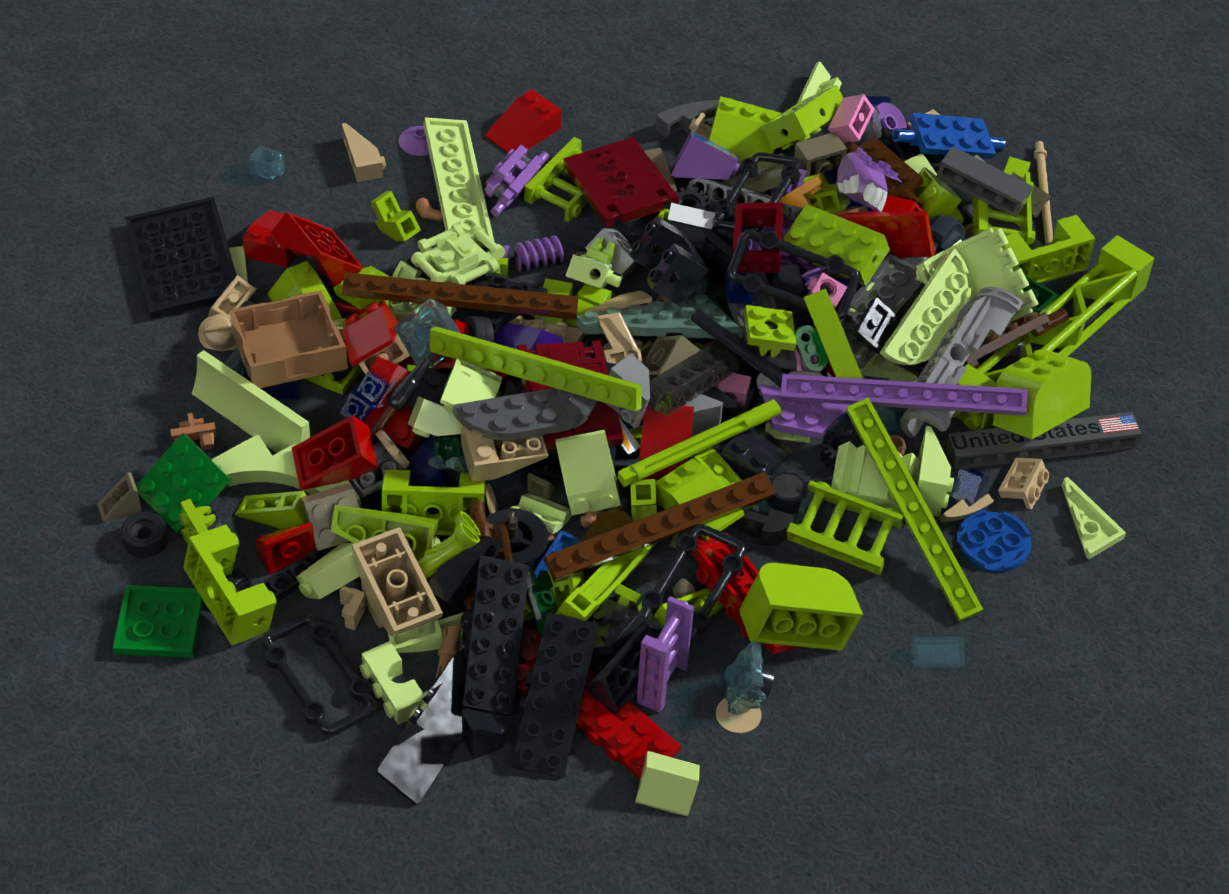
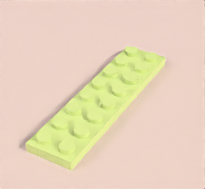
M425 117L423 126L445 231L451 229L452 225L459 223L463 231L467 233L474 225L478 224L485 229V233L494 241L467 121ZM480 240L475 241L478 246L486 247Z

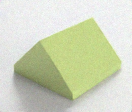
M647 751L635 803L688 816L699 783L700 765Z

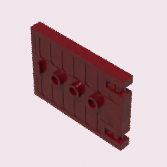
M634 137L563 158L565 170L607 228L614 226V220L620 219L624 223L662 211L665 204L669 203L670 206L671 203L679 204V196Z
M592 341L590 347H584L583 342L536 344L534 350H527L526 345L517 346V350L608 375L600 341ZM522 379L525 393L553 388ZM597 400L595 409L588 416V420L580 426L567 431L542 435L547 450H557L555 439L605 430L608 446H622L624 440L618 413L606 403Z

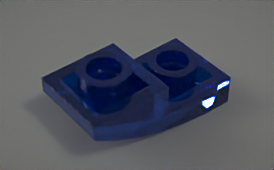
M727 266L725 270L727 301L729 303L751 306L752 294L746 293L742 285L734 283L728 278ZM737 273V274H740V275L746 277V276L749 275L750 273Z
M367 371L357 391L351 392L340 413L346 418L353 415L364 423L391 384L373 371Z

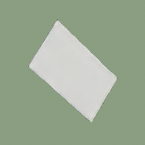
M671 203L668 220L712 229V220L715 213Z

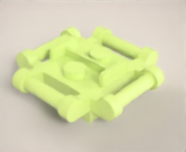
M456 223L451 226V229L427 240L425 238L419 240L418 247L421 252L414 253L411 257V262L416 267H420L431 278V281L466 285L467 282L486 273L498 271L499 264L497 260L505 255V249L500 244H496L485 233V229L482 226L474 225L469 232L465 233L461 225ZM480 240L490 251L486 253L475 241Z

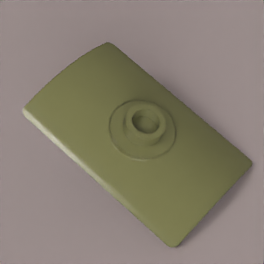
M765 161L758 162V174L753 178H749L743 188L765 194L766 191L778 187L782 182L781 171L784 165ZM740 170L737 171L735 176L731 175L729 180H723V183L734 186L741 175ZM742 194L738 197L739 202L745 200Z

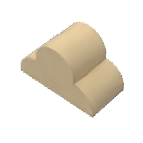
M400 527L352 545L354 562L362 580V592L366 593V605L379 628L385 627L389 635L393 637L442 617L443 612Z

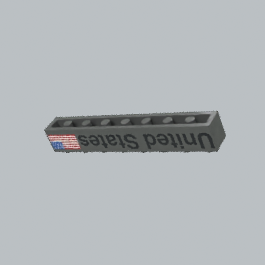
M1133 412L1077 419L1072 418L1034 439L1001 428L948 434L945 449L952 469L958 470L1013 463L1015 458L1050 459L1138 448L1142 433Z

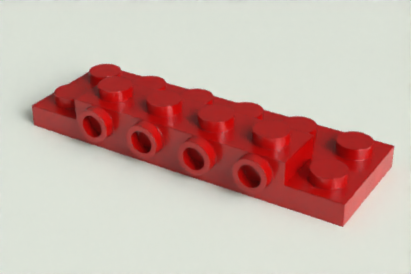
M699 538L696 539V552L692 555L700 564L696 571L697 578L700 583H705L712 591L723 572L722 562L724 557L734 554L736 549L712 538L708 540ZM744 555L742 558V572L729 580L718 601L725 607L727 617L734 619L740 626L742 636L748 637L740 615V606L759 571L747 556ZM763 643L771 654L801 648L799 646Z
M590 667L585 686L596 675V672ZM584 688L575 728H581L586 732L592 744L602 746L607 756L613 762L619 761L639 780L641 779L647 751L672 758L681 752V745L629 700L615 715Z

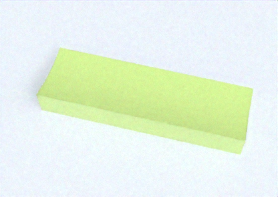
M203 350L197 355V373L192 395L251 436L258 434L264 444L276 453L310 438L309 422L206 351Z

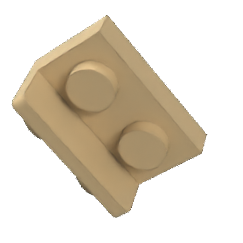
M1015 458L998 490L1000 497L1023 499L1026 508L1032 509L1049 479V472L1045 468L1043 460Z

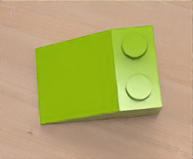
M693 458L655 482L658 505L665 510L724 488L709 469ZM741 509L704 525L722 531L743 517L744 511ZM699 534L700 536H702V537H703L704 539H706V540L710 539L709 537H707V536H705V535Z

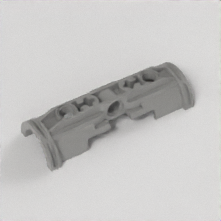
M984 287L980 289L972 301L962 306L916 382L957 385L967 369L963 364L969 354L979 349L989 331H992L998 337L1001 336L1015 311L1020 309L1023 301L1012 293L1000 288ZM907 408L900 419V425L905 434L910 438L916 436L924 422L933 425L941 432L946 431L955 411Z

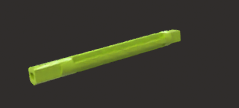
M774 399L618 471L617 479L623 487H626L780 415L781 407Z

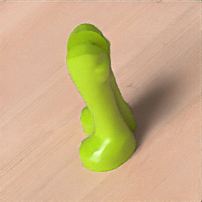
M460 511L454 517L456 526L454 533L449 538L418 556L417 562L426 579L436 573L441 565L463 551L472 548L480 541L479 536L481 534L478 527L465 512Z

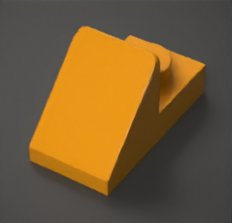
M818 174L783 196L781 202L804 208L806 204L813 206L806 193L809 192L812 195L822 188L820 186L824 182L822 176Z

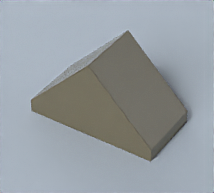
M127 472L97 503L104 523L141 512L138 491L132 473Z

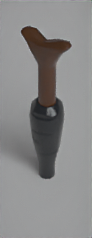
M422 358L413 371L401 381L388 397L387 409L370 430L373 445L379 440L375 433L379 430H384L396 411H402L408 405L424 372L430 365V362Z

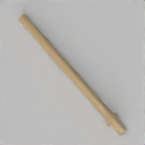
M1038 141L1035 143L1034 159L1037 160L1039 188L1049 194L1045 162L1047 152L1044 149V143ZM1048 201L1042 210L1045 246L1051 245L1053 240L1050 201Z

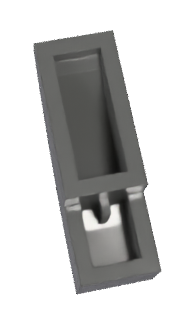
M719 100L692 102L661 112L656 115L655 130L666 139L682 130L689 135L691 131L689 126L693 118L697 119L701 113L706 114L704 124H709L714 120Z

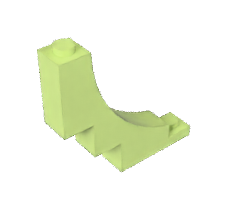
M257 434L212 459L232 479L228 483L229 487L244 483L270 482L300 489L291 448L295 446L294 444L272 456ZM342 481L303 491L309 494H314L348 484L349 481ZM355 492L358 506L362 508L360 498Z

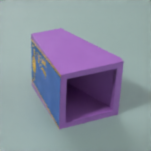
M690 131L671 168V175L680 178L729 180L731 175H736L740 167L738 155Z

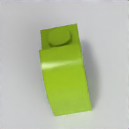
M386 191L370 202L378 217V220L375 221L380 231L393 240L405 242L421 230L412 211L400 209L392 191Z

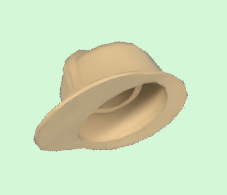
M229 314L209 316L201 323L198 336L205 348L219 351L238 349L231 331Z

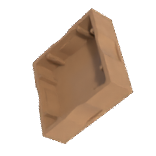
M322 290L288 297L276 302L260 303L229 310L234 340L249 380L258 388L348 369L346 346L337 326L331 319L330 309Z

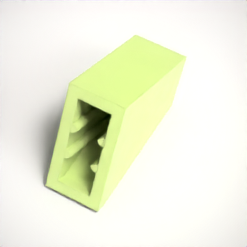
M355 543L340 544L299 574L296 578L300 583L299 589L302 594L310 599H321L358 578L359 573L352 554V545Z

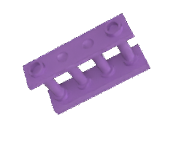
M670 596L667 600L665 626L658 638L646 635L641 642L637 703L659 713L665 706L667 681L674 669L678 667L686 671L688 667L694 606L689 605L683 600Z

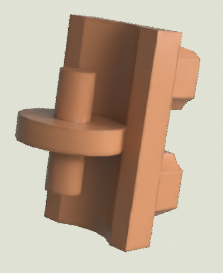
M187 413L188 420L179 422L180 428L170 429L172 444L184 433L192 441L200 440L201 450L214 448V437H216L214 422L204 424L203 418L193 419V414Z

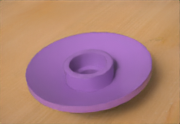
M886 102L876 106L873 118L879 130L883 127H888L889 129L907 128L904 116L897 107Z
M424 126L410 127L401 133L399 145L402 150L416 156L429 155Z

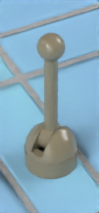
M681 578L673 587V598L678 599L695 593V589L689 581Z

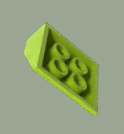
M720 96L709 140L736 153L739 164L744 159L751 158L759 152L773 154L774 150L761 126L782 113Z

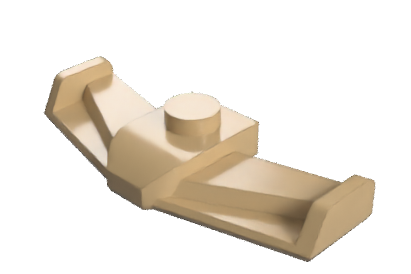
M620 312L596 317L611 347L610 350H604L603 352L607 362L617 364L630 354L641 363L643 362L640 349L637 348Z

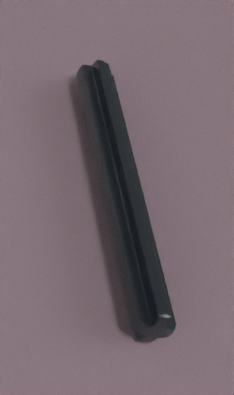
M697 309L693 313L690 320L781 388L782 375L785 374L783 371L701 310Z

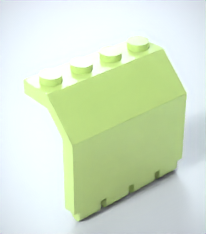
M991 227L943 250L916 266L918 280L926 285L948 251L955 249L964 260L969 272L966 275L968 288H971L970 301L984 287H996L1012 293L1021 299L1023 304L1019 310L1015 311L1009 323L1032 313V307L1039 304L1032 289L1025 292L1022 290L1029 283L1021 268L1015 271L1012 269V267L1019 264L1012 248L1002 249V246L1009 243L1002 228L993 231Z

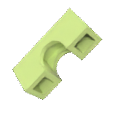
M388 641L362 653L360 670L365 679L370 678L373 683L371 686L376 698H382L384 701L383 706L389 718L394 717L399 725L408 721L409 714L422 702L421 697L423 693L414 679L405 683L391 681L394 677L403 674L402 659L392 643Z

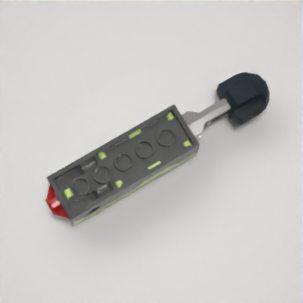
M938 215L929 220L935 249L934 255L953 246L959 240H965L962 224L953 216ZM889 254L878 267L866 286L862 285L855 293L846 317L839 320L861 375L878 357L877 353L869 350L852 335L870 301L877 297L901 321L925 286L917 278L916 266L930 257H909L902 260ZM889 326L885 327L880 336V340L884 344L893 334ZM828 360L827 365L824 369L829 373L834 374L830 362Z

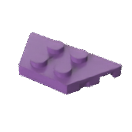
M760 384L759 394L763 397L764 403L774 399L781 407V414L769 420L772 430L821 439L827 433V430L834 427L838 423L839 418L844 413H847L846 407L851 405L781 400V388Z

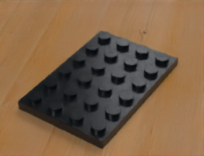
M214 196L125 217L151 318L213 304L237 276Z

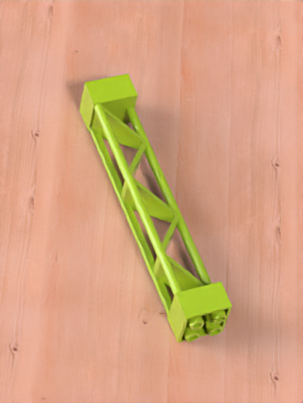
M1115 236L1101 248L1097 265L1042 312L1049 315L1059 310L1073 298V317L1038 337H1033L1031 332L1007 343L977 369L967 364L965 366L967 369L957 385L995 387L1004 369L986 372L1019 344L1021 358L1032 354L1030 343L1045 345L1041 349L1053 351L1056 347L1062 348L1058 354L1069 356L1146 288L1154 257L1120 236ZM1083 297L1095 299L1096 301L1086 309ZM1107 302L1114 303L1083 331L1085 322ZM955 411L952 416L964 422L971 430L988 429L993 425V413Z

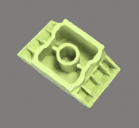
M850 441L838 447L831 488L885 509L893 508L900 513L865 446L856 448ZM899 453L913 481L917 484L920 460L913 453L905 456Z

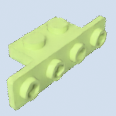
M817 62L797 103L835 85L840 89L842 83L838 77L830 80V74L821 62Z

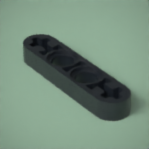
M329 548L319 551L315 549L261 583H264L267 589L270 588V591L275 595L277 603L299 589L300 583L296 578L298 575L295 574L298 570L308 569L318 561V558L324 557L332 550ZM279 582H286L288 584L284 589H277L275 587Z

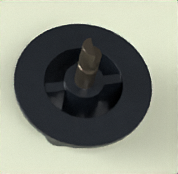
M509 508L496 511L486 518L489 524L496 525L505 522L508 526L513 562L526 564L530 567L545 551L548 544V531L543 521L535 514L523 509Z

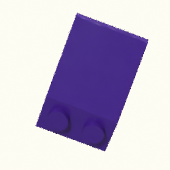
M507 323L501 327L493 343L517 349L518 345H526L527 349L534 350L536 344L564 343L563 338L542 329Z

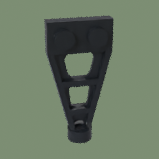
M876 297L870 301L852 335L869 350L882 356L880 351L885 344L880 340L881 334L886 326H889L894 332L901 321L892 310ZM929 360L915 365L894 364L919 378Z

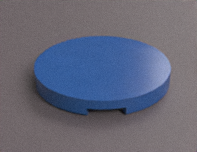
M981 510L964 518L959 525L956 537L958 549L969 563L980 569L991 572H1006L1016 569L1027 560L1031 551V534L1021 520L1010 513Z

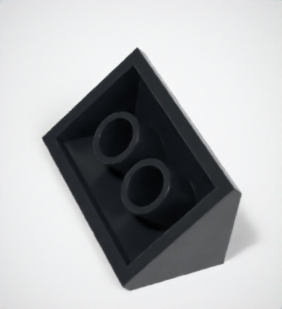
M647 623L642 624L633 632L620 649L611 656L585 686V689L615 715L638 690L641 642L646 635L653 637L650 626Z

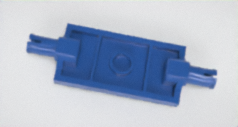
M912 113L909 117L911 123L910 130L895 128L892 132V138H895L893 139L895 143L902 142L910 143L911 146H919L923 154L947 155L953 146L973 157L978 155L980 158L992 159L996 155L995 150L1002 151L1005 148L1004 139L1002 137H990L984 120L978 118Z

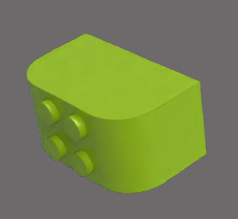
M1046 349L1037 350L1031 355L1009 365L999 376L995 387L1028 389L1026 416L993 414V426L1034 439L1090 408V366L1086 362Z
M768 563L761 567L740 606V615L750 642L841 651L863 615L851 585L838 573L825 568L782 563Z

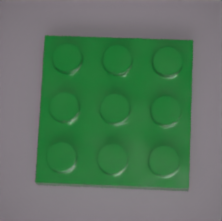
M182 433L136 484L138 494L176 533L181 535L182 529L185 528L179 518V514L182 513L180 502L190 499L195 508L209 506L232 479L187 435Z
M126 585L113 645L114 654L193 658L203 599L197 589Z

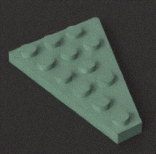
M695 295L693 298H688L682 307L672 301L651 302L650 305H631L624 309L610 308L605 312H587L584 315L576 316V325L585 334H604L596 317L620 312L632 336L666 337L668 333H683L685 338L715 339L690 320L693 313L699 309L738 339H743V330L705 295Z

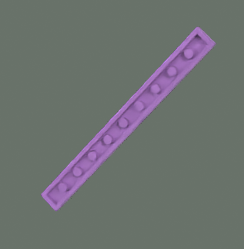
M783 374L780 398L781 400L836 404H854L869 398L873 406L1026 416L1028 389Z

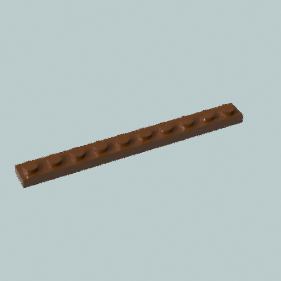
M345 272L342 287V296L575 320L579 296L347 272Z
M763 472L546 555L544 562L554 582L690 530L697 524L711 522L775 496L776 491L766 473Z

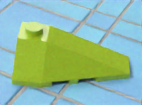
M308 261L286 269L267 293L271 301L276 302L288 297L322 290L330 309L331 319H343L318 274Z
M335 505L331 531L352 543H358L400 527L417 560L418 556L435 545L439 520L415 515Z

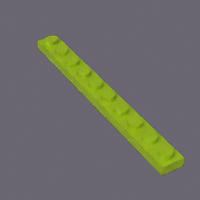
M435 326L430 329V352L454 359L458 357L474 365L635 412L641 409L642 385L440 327Z
M866 398L847 406L846 412L901 515H903L910 532L958 621L962 622L982 613L983 608L870 399Z

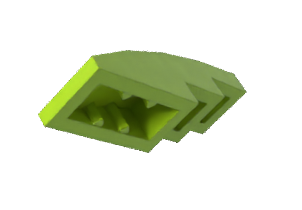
M826 288L805 296L804 301L835 377L863 379Z

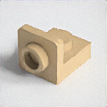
M342 586L340 589V602L344 604L342 617L345 619V627L355 630L366 609V593L357 588Z

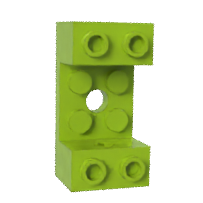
M1074 215L1057 220L1051 245L1031 250L1017 232L1005 235L1009 243L1002 246V249L1012 248L1019 263L1012 267L1013 271L1021 268L1024 275L1038 283H1044L1086 270L1095 237L1080 218Z
M385 469L382 486V511L437 519L439 522L436 535H452L456 526L454 517L460 511L470 516L468 508L470 503L473 502L474 507H476L475 501H482L485 504V481L471 482L469 472H460L459 487L410 486V470ZM430 507H435L440 512L432 515L426 510Z
M226 524L189 537L183 568L231 646L269 631L276 598L264 583L236 592L234 584L227 580L225 576L232 574L239 540Z

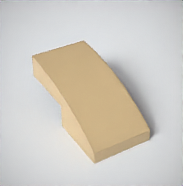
M986 494L970 507L964 500H961L938 519L941 522L964 519L984 510L994 500L989 494Z

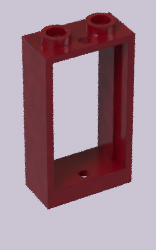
M783 202L736 204L732 255L742 233V227H775V234L778 240L782 241L784 223ZM775 248L771 251H744L736 273L780 272L782 251Z

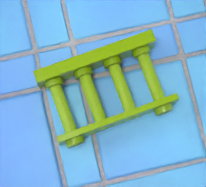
M574 137L524 186V201L533 204L537 199L542 198L565 209L566 222H569L573 217H578L582 208L588 203L578 187L559 178L562 174L567 173L563 165V158L582 153L580 139ZM550 186H556L574 195V197L567 201L546 190Z
M1026 172L1022 181L1034 186L1033 182L1030 181V172ZM1033 188L1026 204L1016 218L1006 212L991 210V207H988V203L972 196L973 236L991 227L993 231L1000 229V227H994L988 223L989 219L1021 224V231L1002 228L1005 235L1018 232L1028 246L1033 244L1035 240V231H1032L1031 209Z
M810 480L808 488L809 494L813 498L802 522L798 525L790 523L787 529V540L881 575L884 569V558L881 557L880 552L892 526L899 529L902 528L903 515L893 508L885 509L835 490L825 482ZM822 500L836 504V507L825 531L820 534L812 531L810 526ZM845 509H849L859 513V516L848 540L843 543L835 540L833 535ZM870 517L883 523L871 550L866 552L859 549L856 545Z

